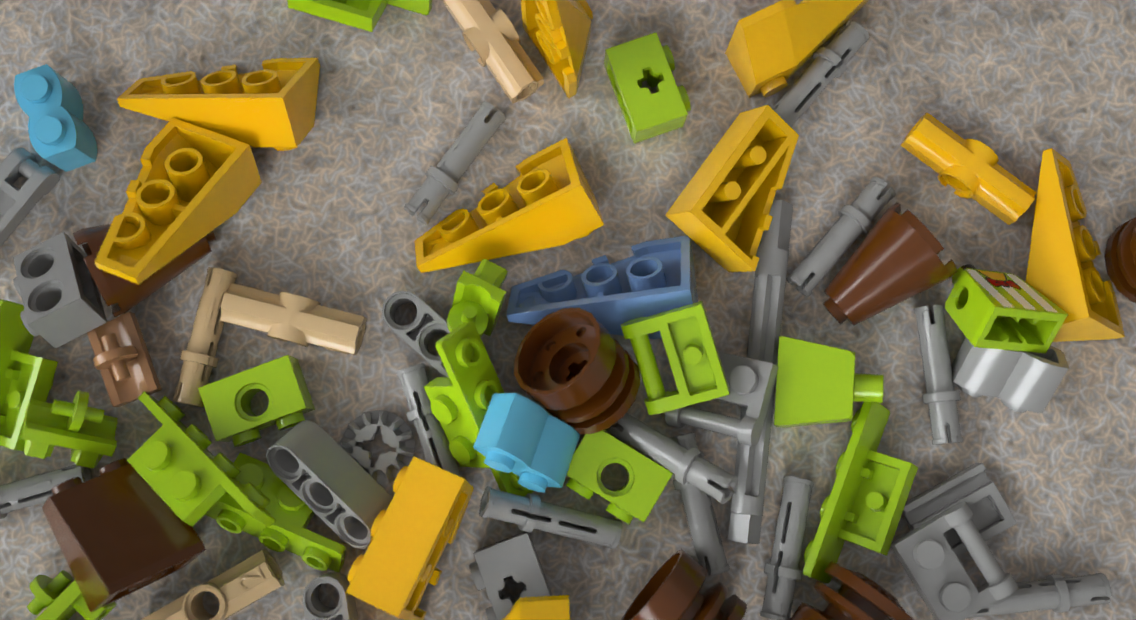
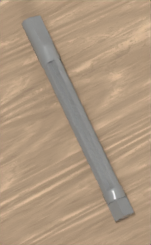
M783 199L773 200L769 213L773 218L769 230L763 231L757 250L759 261L755 270L746 357L770 362L776 366L778 363V346L781 334L793 205ZM776 379L757 445L752 447L740 444L739 442L737 444L734 475L738 477V484L736 488H733L734 493L731 499L728 540L749 544L760 543ZM741 406L740 419L745 416L747 407Z

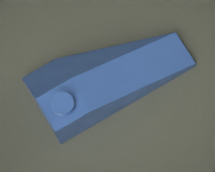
M686 235L645 241L631 246L634 254L632 257L609 264L606 255L592 259L593 266L587 268L582 274L572 276L569 271L560 270L512 286L506 313L508 322L535 325L546 315L563 308H581L592 313L610 334L624 336L620 325L626 321L699 302L691 239ZM660 331L648 334L649 339L662 338Z

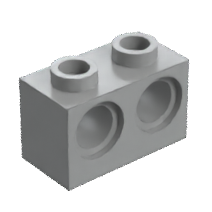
M65 232L13 257L17 277L13 279V283L22 298L24 311L20 313L22 322L33 336L40 335L54 348H58L107 323L98 287L83 259L87 255Z

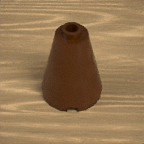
M895 203L887 209L826 287L824 292L829 299L823 305L840 325L848 320L854 326L950 279L958 271L952 259L944 265L937 256L944 248L927 227L908 209L901 214V204Z
M111 224L83 228L73 233L77 245L83 244L82 247L87 255L83 259L107 306H111L114 317L128 312L212 252L208 243L216 240L213 231H211L146 280L136 284L97 268L94 262Z

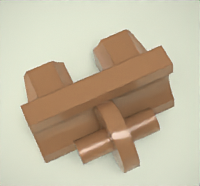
M124 313L87 332L95 355L93 362L96 369L101 372L113 407H121L138 400V397L144 391L151 395L162 390L135 313Z

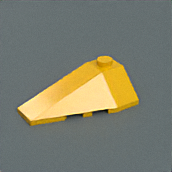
M521 0L524 30L567 97L571 98L577 93L590 39L591 20L593 19L590 6L586 0Z
M781 0L738 20L725 54L748 97L750 98L761 92L764 97H769L783 90L788 85L786 80L811 58L869 0H802L799 4H796L795 0Z
M276 58L262 60L263 70L238 74L237 65L235 64L222 66L221 71L210 73L201 80L197 79L196 73L193 71L141 78L117 98L119 107L165 121L176 118L250 144L252 147H274L277 151H288L297 148L314 127L320 63L318 58Z
M172 118L145 147L140 158L143 166L137 180H130L126 189L127 203L123 212L114 217L94 262L97 268L140 284L235 215L262 183L250 144Z
M565 138L527 157L515 167L521 175L502 189H499L494 182L482 191L485 196L470 213L466 209H457L416 239L414 242L418 270L421 273L481 262L483 259L491 260L561 246L577 238L586 237L595 229L603 226L604 222L597 200L568 139Z
M1049 148L1042 152L1025 282L1068 314L1053 342L1108 340L1125 337L1111 280L1103 282L1092 261L1096 256L1101 255L1098 242L1093 240L1087 227L1084 225L1080 226L1079 220L1086 218L1087 210L1071 163L1053 148Z

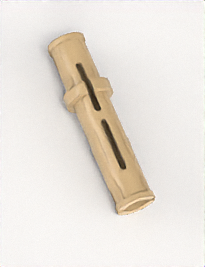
M208 267L205 285L193 323L190 341L188 342L187 350H182L179 359L183 361L179 382L172 399L174 402L203 408L198 388L208 384L212 368H217L219 359L215 358L224 326V322L220 321V306L224 293L229 289L231 283L235 284L237 279L236 273L214 267Z

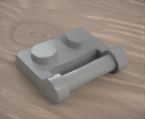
M718 352L730 394L713 400L747 407L745 416L742 419L693 408L690 405L665 412V422L667 425L677 428H683L685 425L736 437L740 444L754 447L761 436L778 366L770 362Z
M966 502L950 507L891 544L892 550L935 620H965L994 601L1003 599L1018 589V585L1012 575L1003 572L972 522L971 518L974 514ZM951 528L955 529L987 583L977 589L943 535L944 532Z

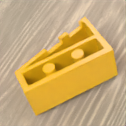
M769 105L739 113L665 216L728 272H755L759 261L756 253L763 231L769 230L773 216L769 215L776 191L781 190L799 135Z
M413 456L409 466L402 467L396 476L393 484V492L395 494L387 510L383 509L380 511L373 522L370 533L373 538L365 554H360L350 568L348 574L350 584L346 593L403 620H424L426 611L418 607L427 584L430 583L435 586L439 581L442 570L436 568V565L447 543L453 544L474 487L466 479Z

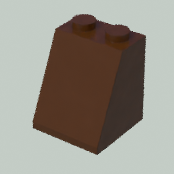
M127 458L107 464L99 469L100 476L86 482H82L80 477H75L58 484L51 489L53 495L48 497L42 507L91 613L177 572L206 550L193 527L183 522L132 465L128 463Z

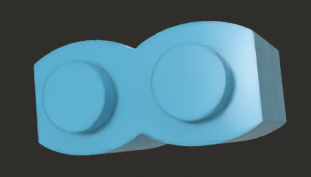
M47 64L15 75V96L21 109L29 116L28 133L35 151L43 159L65 172L95 162L97 159L96 140L91 129L82 121L84 115L83 102L74 85Z
M498 393L492 396L473 447L486 457L484 463L489 467L502 472H513L519 476L518 483L521 486L536 492H545L547 487H563L580 435L570 425L548 415L541 406L517 393Z

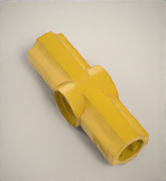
M928 112L919 119L900 145L938 173V180L943 186L946 187L949 184L956 189L955 195L965 199H974L1008 225L1015 223L1035 200L1034 197L1037 192L997 164L999 161L998 156L989 146L975 139L968 138L964 140Z

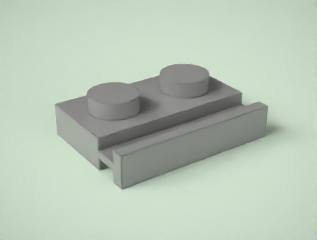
M975 463L906 501L902 512L909 524L910 531L950 507L966 502L974 514L971 520L984 541L1016 525L1017 522L995 483L991 482L987 476L983 463ZM954 528L943 533L957 557L968 551Z

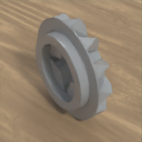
M384 410L364 412L348 423L344 436L340 440L341 447L379 484L394 481L402 467L409 466L415 453V440L409 425L398 415ZM382 427L383 443L390 444V447L397 448L396 452L381 453L378 461L375 462V467H373L372 452L358 445L359 442L374 441L376 434H379V428Z

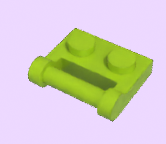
M703 301L651 316L635 318L620 325L624 338L630 339L648 396L644 399L648 414H660L730 394ZM660 331L678 390L665 391L648 337L650 333Z

